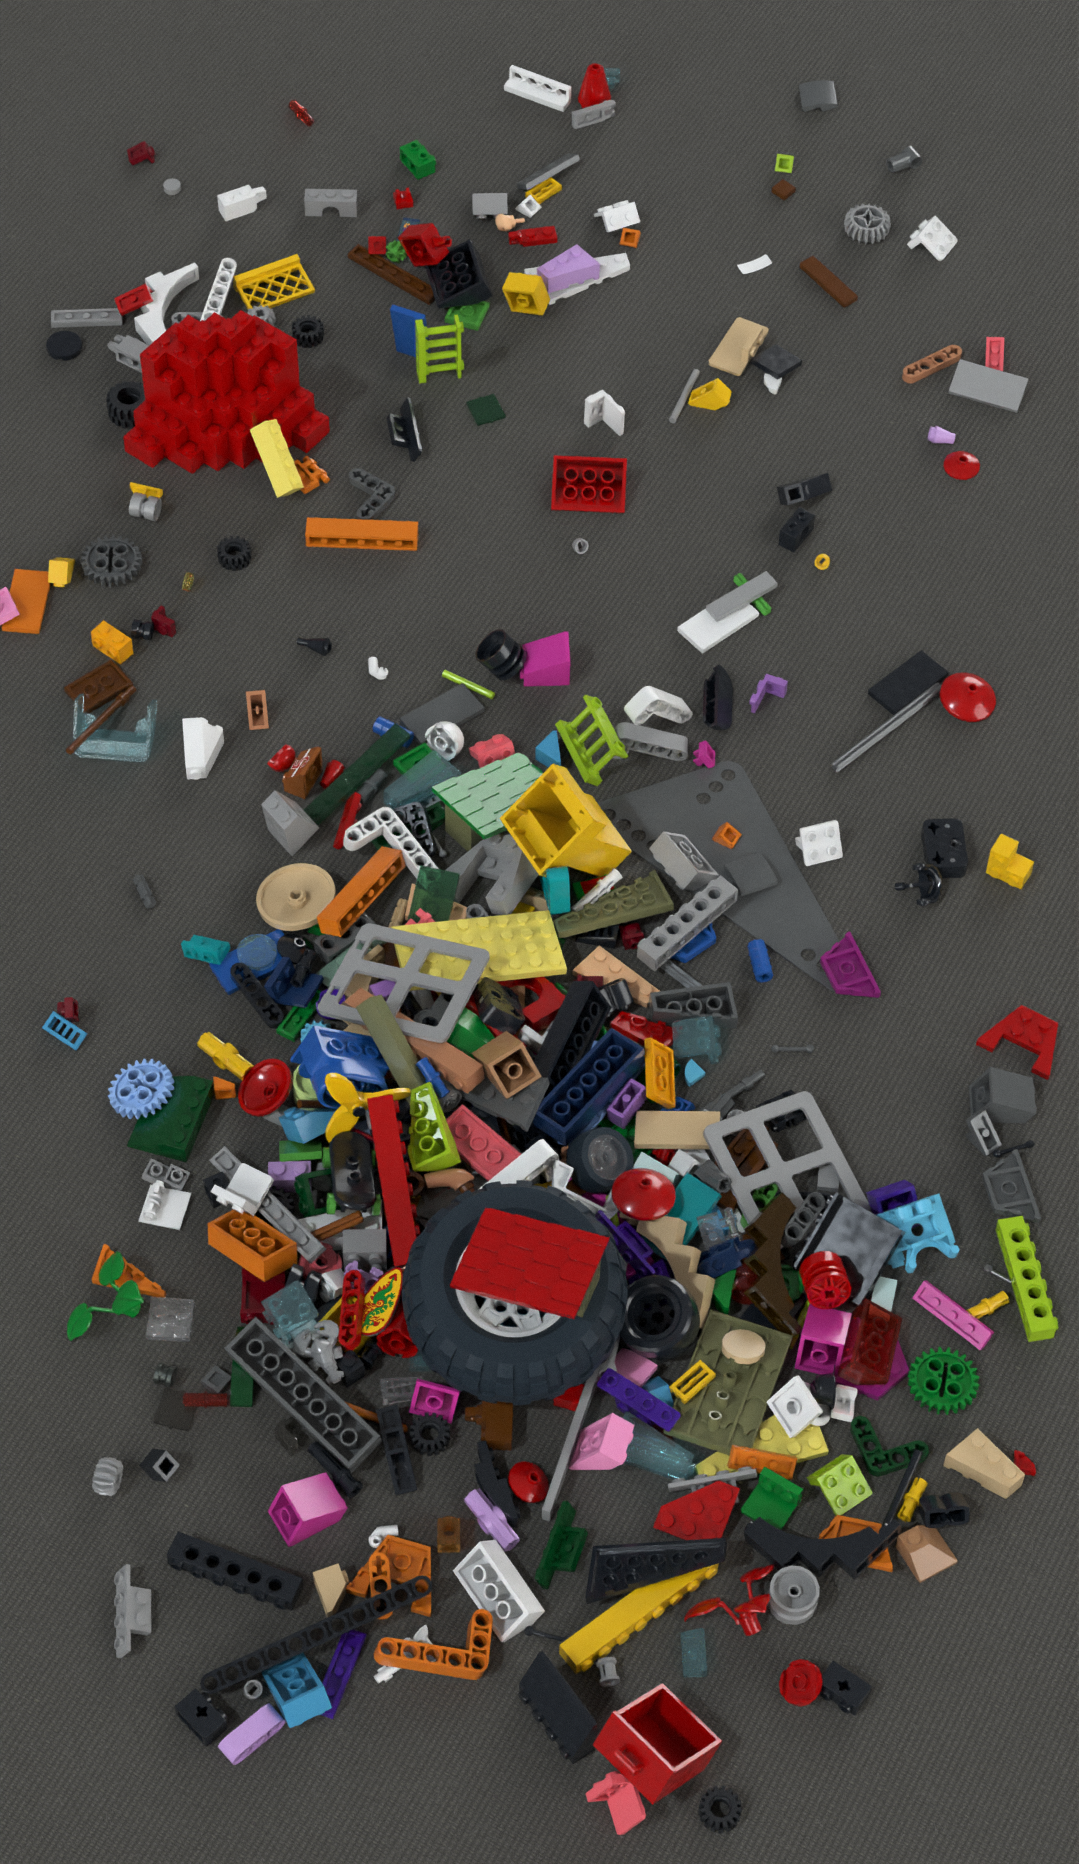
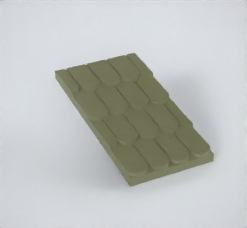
M710 1310L687 1371L701 1360L716 1373V1377L686 1404H683L681 1399L676 1397L672 1408L678 1411L681 1417L670 1432L664 1430L663 1434L675 1436V1438L693 1444L696 1443V1445L714 1451L717 1450V1452L729 1456L732 1445L753 1448L768 1407L767 1401L773 1394L793 1336ZM738 1329L755 1332L765 1342L764 1356L760 1357L758 1362L752 1364H739L734 1362L735 1359L731 1357L728 1359L722 1352V1339L725 1334ZM700 1368L695 1374H693L688 1380H686L681 1385L680 1389L683 1388L693 1377L698 1375L703 1369Z

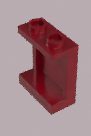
M242 1267L241 1323L249 1324L255 1317L261 1323L270 1325L284 1323L285 1310L278 1308L286 1285V1271L264 1282Z

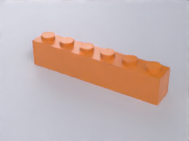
M307 517L306 547L417 551L418 522Z
M381 847L317 916L321 933L342 937L405 868L406 865L401 850Z

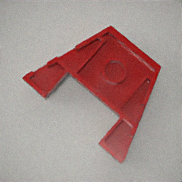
M1021 1005L979 1037L976 1045L992 1053L1001 1038L1039 1055L1031 1072L1048 1080L1058 1022Z

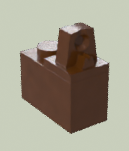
M482 1401V1404L477 1405V1407L465 1408V1421L476 1422V1425H481V1441L486 1440L488 1448L512 1451L513 1403L497 1401V1404Z

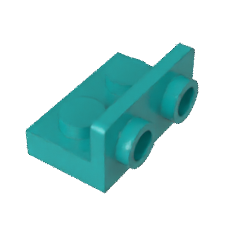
M193 935L190 941L183 940L181 943L184 957L218 965L222 963L231 949L229 942Z

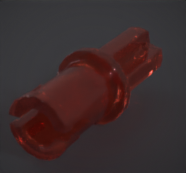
M295 99L290 101L288 107L295 113L296 118L301 119L307 126H311L314 123V119L307 113V109L302 107Z
M207 1391L205 1393H185L183 1395V1405L204 1406V1409H207V1407H227V1393H207Z

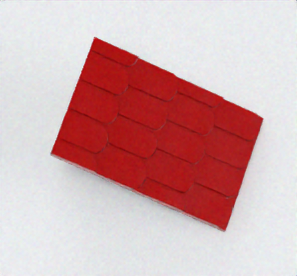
M485 1208L461 1262L454 1273L450 1288L574 1320L576 1315L583 1318L600 1279L601 1258L610 1238L518 1214L514 1215L493 1208Z

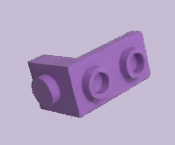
M766 674L764 679L760 680L757 685V693H753L749 702L752 705L751 712H756L766 692L784 698L787 692L788 681Z

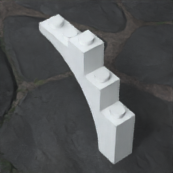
M195 263L165 276L158 272L145 278L146 284L153 290L151 293L153 302L142 306L141 311L144 314L135 317L134 320L137 333L147 345H151L166 331L163 320L170 302L181 290L199 280L198 266Z

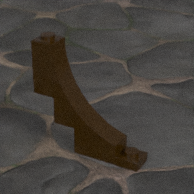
M782 1192L771 1199L743 1229L758 1245L744 1260L748 1267L758 1276L744 1294L778 1331L794 1337L803 1328L789 1314L795 1305L789 1296L782 1275L780 1249L785 1226L797 1207Z

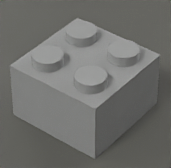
M386 1229L343 1230L344 1268L355 1260L358 1262V1269H362L367 1273L373 1267L380 1269V1271L387 1270Z

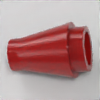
M337 760L328 762L319 784L325 789H330L344 774V765Z

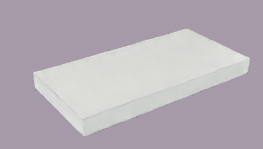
M747 604L716 622L704 609L678 626L677 631L703 654L757 618L759 612L753 606Z

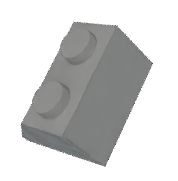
M507 193L472 194L473 215H476V218H487V215H493L494 218L498 214L507 215Z

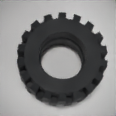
M130 380V382L122 381L121 384L117 383L115 387L112 386L110 388L106 401L108 416L112 423L125 429L126 427L130 429L135 427L133 411L145 401L144 386L141 385V382H134L133 380Z

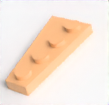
M600 945L575 967L572 972L574 976H577V974H582V976H603L604 985L616 979L624 978L634 1003L645 1008L649 1006L650 993L660 992V990Z

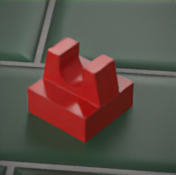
M406 188V191L396 189L393 192L396 209L413 207V199L409 188Z

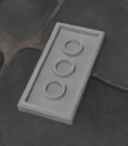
M960 359L949 388V394L1017 413L1028 384V378Z

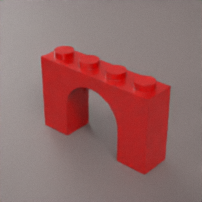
M545 977L497 982L508 988L525 986V988L534 991L538 995L539 999L522 1009L525 1021L521 1025V1028H523L526 1024L537 1033L547 1028L554 1021L566 996Z

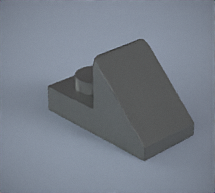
M980 1109L966 1119L970 1132L965 1136L984 1156H988L1002 1145L986 1110Z

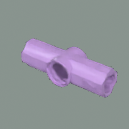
M480 1488L474 1489L467 1495L464 1502L477 1517L482 1530L487 1535L490 1534L504 1552L513 1549L520 1541V1538L507 1523L502 1510L497 1506H493Z

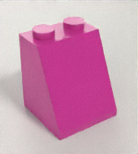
M568 632L558 633L522 645V648L527 653L526 661L519 670L520 679L524 681V687L570 685Z
M809 1304L800 1338L795 1369L823 1375L832 1373L835 1365L834 1377H837L852 1313L835 1309H819Z
M325 1472L282 1485L268 1509V1513L288 1547H291L339 1522L347 1510V1506L336 1490L334 1482L330 1480Z

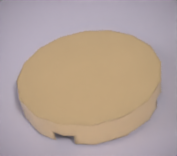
M741 1329L733 1330L725 1334L722 1339V1352L728 1359L730 1357L735 1359L734 1362L752 1364L758 1362L760 1357L764 1356L765 1342L755 1332Z

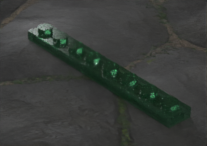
M395 723L304 809L306 814L318 826L409 740L410 734Z

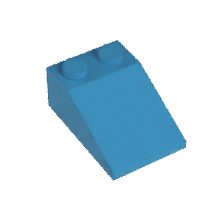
M292 1107L285 1110L284 1115L278 1118L288 1140L305 1144L325 1133L326 1127L337 1109Z
M304 1653L261 1672L289 1728L301 1725L304 1721L321 1715L332 1708L322 1682Z

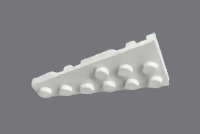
M621 253L594 258L600 263L599 279L594 280L591 278L584 280L583 284H578L577 282L570 284L569 288L548 293L550 297L548 304H554L555 300L559 298H567L586 290L591 284L602 283V280L607 277L613 278L629 271L630 263L627 254ZM538 267L524 269V274L537 275Z

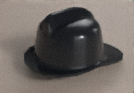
M835 1365L832 1373L818 1375L810 1383V1391L816 1402L829 1406L831 1410L834 1409L836 1398Z

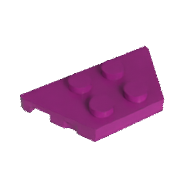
M847 932L839 943L836 942L830 951H827L820 957V963L836 994L878 998L881 996V991L851 932Z
M892 1329L835 1377L836 1385L840 1384L857 1388L858 1394H865L867 1397L878 1401L908 1375L909 1368L895 1331Z

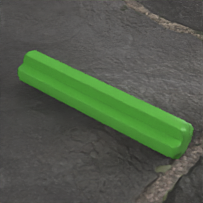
M741 573L735 575L733 579L738 587L748 582ZM762 596L752 601L764 616L771 613L772 608Z

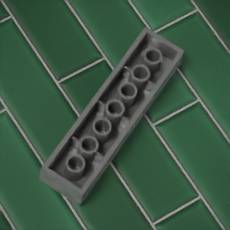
M256 1317L224 1348L227 1354L345 1468H348L351 1473L382 1443L380 1435Z

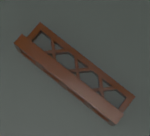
M773 1141V1143H774V1145H775V1147H776V1149H777L779 1144H777L776 1142ZM757 1145L738 1169L743 1177L768 1168ZM730 1189L727 1193H720L722 1197L716 1205L733 1215L739 1205Z

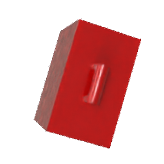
M662 1683L622 1709L612 1712L593 1746L653 1805L704 1771L722 1743V1740Z

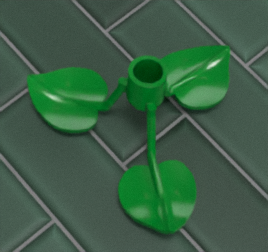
M116 1251V1253L112 1254L104 1262L99 1272L100 1284L107 1286L110 1283L118 1292L112 1309L93 1306L88 1308V1305L85 1303L77 1306L71 1313L67 1323V1335L71 1342L87 1331L92 1321V1311L115 1313L117 1315L125 1314L131 1318H134L139 1313L141 1303L144 1300L139 1292L137 1283L133 1280H128L120 1288L115 1284V1280L121 1277L124 1269V1260L120 1252Z

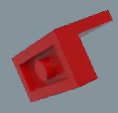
M145 283L114 298L119 313L123 316L153 302L151 295L153 290Z

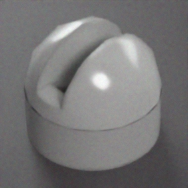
M577 538L572 543L574 551L578 554H583L588 550V542L583 538Z
M257 1680L248 1681L243 1689L244 1695L250 1700L259 1698L263 1691L261 1683ZM255 1685L257 1690L252 1695H249L248 1692Z

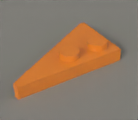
M103 1244L92 1277L93 1284L101 1285L99 1282L100 1269L104 1262L114 1254L107 1244ZM123 1257L124 1269L121 1277L115 1280V1284L120 1288L126 1281L133 1280L137 1283L140 1294L165 1299L166 1292L161 1289V1286L146 1278L142 1271L133 1264H129Z

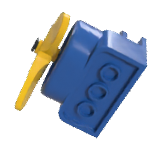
M314 1025L290 1058L292 1063L301 1064L298 1068L301 1077L310 1079L318 1101L327 1108L337 1109L325 1130L326 1139L329 1143L337 1134L350 1131L357 1123L358 1118L365 1114V1111L368 1109L367 1098L393 1094V1100H401L411 1095L410 1088L388 1090L384 1077L390 1069L372 1036Z

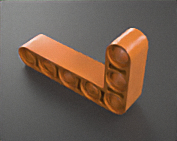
M478 1609L474 1612L468 1623L465 1650L385 1637L379 1641L374 1651V1659L378 1664L470 1680L480 1679L489 1663L492 1615L485 1609ZM476 1620L483 1621L485 1626L478 1625ZM474 1641L480 1642L483 1647H477ZM381 1648L388 1649L391 1654H384ZM404 1652H410L413 1658H407ZM426 1656H433L436 1662L429 1661ZM449 1659L457 1661L458 1666L452 1665ZM471 1663H477L481 1669H475Z

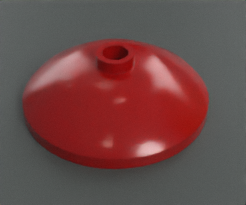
M966 672L952 674L944 680L940 688L942 705L957 719L967 722L982 721L988 718L995 708L996 696L994 690L987 681L975 674Z
M267 1059L259 1062L247 1072L238 1091L239 1104L246 1113L252 1116H265L277 1110L285 1102L293 1082L292 1072L288 1065L279 1059Z
M647 1168L630 1169L620 1174L613 1183L611 1193L612 1200L619 1211L630 1218L642 1221L656 1220L668 1214L673 1208L676 1198L675 1189L671 1181L660 1172Z

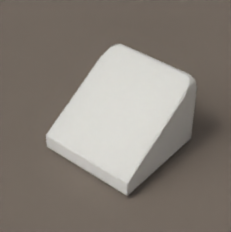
M529 195L515 209L531 218L542 207Z

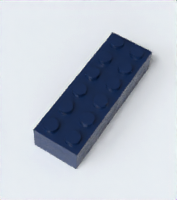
M611 1028L542 1100L533 1119L534 1126L567 1147L645 1063L644 1048Z

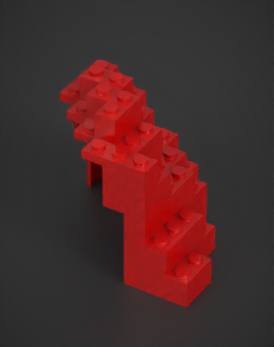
M240 310L231 319H225L215 312L205 321H198L192 316L187 315L181 322H175L140 353L145 401L133 411L135 427L123 436L125 452L148 466L154 468L163 458H167L193 474L204 463L216 471H220L229 461L243 469L254 459L263 462L250 429L264 421L277 419L288 449L294 445L305 453H308L330 432L329 417L315 409L314 394L300 386L297 339L259 317L251 316Z

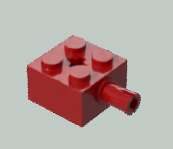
M433 223L410 225L398 237L414 267L438 264L449 253L447 247L452 245L450 236L441 237Z

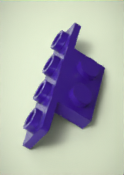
M601 1210L597 1211L595 1218L610 1231L622 1258L632 1266L638 1277L643 1278L655 1275L656 1271L646 1261L653 1255L654 1251L632 1226L625 1221L616 1227Z
M607 1368L597 1382L599 1388L615 1398L618 1410L624 1414H632L635 1416L634 1419L643 1426L647 1424L653 1427L656 1424L665 1431L670 1432L681 1417L678 1411L611 1368Z

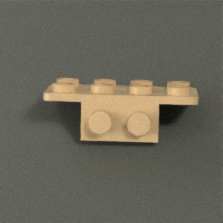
M741 317L736 318L709 359V366L735 376H740L752 357L755 356L759 346L762 345L769 329Z

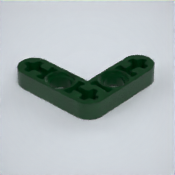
M857 1416L852 1420L851 1434L871 1475L879 1477L907 1468L910 1462L908 1455L911 1454L912 1457L915 1448H918L923 1453L919 1463L927 1459L929 1448L925 1442L917 1440L883 1451L868 1418ZM857 1424H860L861 1426H865V1427H864V1434H865V1436L862 1437V1434H863V1433H862V1431H861L860 1428H856V1427H857ZM865 1442H872L875 1445V1449L868 1451L864 1449L863 1444ZM900 1454L904 1457V1461L896 1463L893 1461L892 1456ZM874 1462L882 1464L881 1469H878L877 1466H874Z

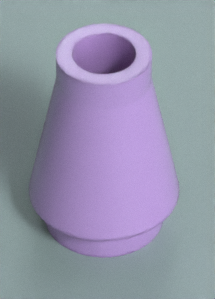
M931 426L927 440L931 441V443L953 444L956 434L938 426Z

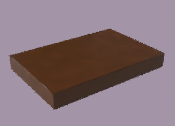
M109 660L65 686L64 691L88 715L115 699L131 685L133 686V682L112 660Z

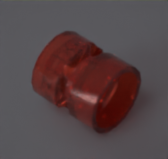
M742 1264V1266L736 1268L735 1280L731 1291V1297L736 1302L744 1305L753 1304L744 1292L758 1278L747 1264Z

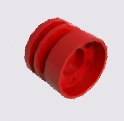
M820 1251L808 1256L800 1265L799 1274L811 1305L819 1309H832L840 1306L849 1298L852 1288L842 1259L836 1253Z

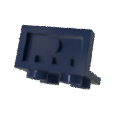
M282 957L264 987L275 1003L306 1008L324 978L322 975L310 973L307 975L303 986L296 988L290 983L296 969L289 957Z

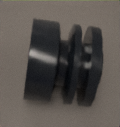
M497 629L489 633L480 642L475 653L476 659L489 669L494 676L503 681L516 675L524 665L527 657L526 651L503 629Z

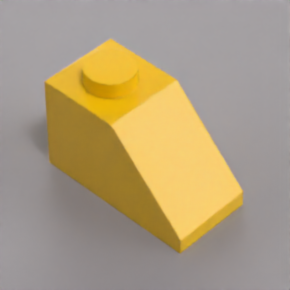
M717 378L692 390L688 404L694 407L717 410L729 404L732 391Z
M56 557L49 560L48 583H53L55 587H65V584L70 583L75 559Z

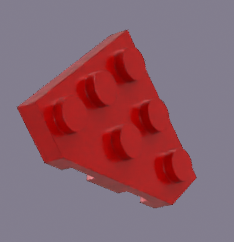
M716 1481L661 1506L653 1528L682 1540L722 1538L740 1488L722 1481Z

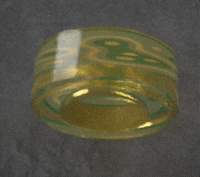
M186 572L182 590H191L194 581L193 573Z

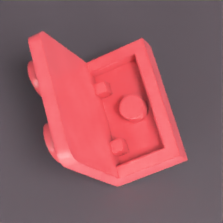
M613 1771L606 1774L604 1780L594 1783L593 1788L585 1794L588 1802L607 1801L618 1835H624L643 1821L646 1813L639 1791L622 1774H619V1771Z

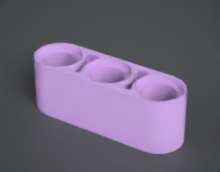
M268 1703L228 1734L219 1743L218 1748L233 1765H236L277 1733L285 1724V1720Z

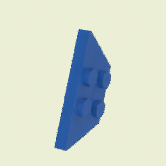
M712 923L671 958L687 963L715 944L716 935L712 928Z

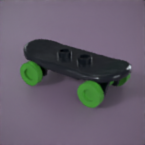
M352 1131L341 1132L331 1140L329 1147H323L322 1167L326 1169L331 1168L333 1193H328L327 1214L334 1215L336 1206H341V1212L350 1209L362 1210V1213H366L367 1209L371 1207L372 1216H379L381 1199L380 1194H376L373 1171L375 1167V1150L371 1149L369 1142L361 1134Z

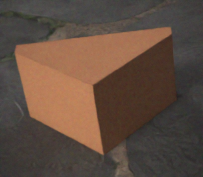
M265 690L246 691L249 729L269 728Z

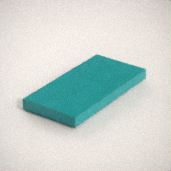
M686 1173L676 1187L674 1206L665 1215L680 1218L687 1223L682 1244L686 1246L722 1197L721 1194L689 1173ZM641 1236L656 1255L668 1261L653 1242L645 1236Z

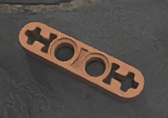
M957 345L947 346L906 366L903 369V381L915 383L958 362L962 355L961 347ZM935 359H942L943 362H936ZM921 366H928L929 369H922Z

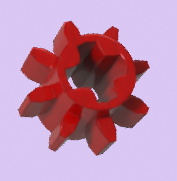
M653 1149L652 1154L656 1155L655 1160L668 1166L676 1154V1149Z

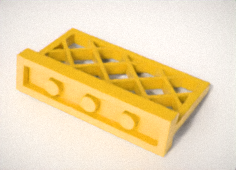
M298 254L233 276V287L240 294L247 309H253L251 306L252 300L260 302V305L263 307L268 305L269 308H273L315 293V288L304 271ZM299 270L301 274L299 278L290 275L291 272ZM277 277L285 278L284 283H280L274 280ZM288 279L297 282L296 286L286 285ZM265 282L268 283L269 286L267 289L259 287V284ZM302 283L307 285L308 289L301 290L298 289V286ZM272 285L281 287L280 292L271 291ZM250 288L253 289V292L250 295L244 293L243 290ZM284 289L293 291L292 295L289 296L283 295L282 292ZM256 291L265 293L263 299L254 296ZM268 294L277 297L272 302L266 300Z

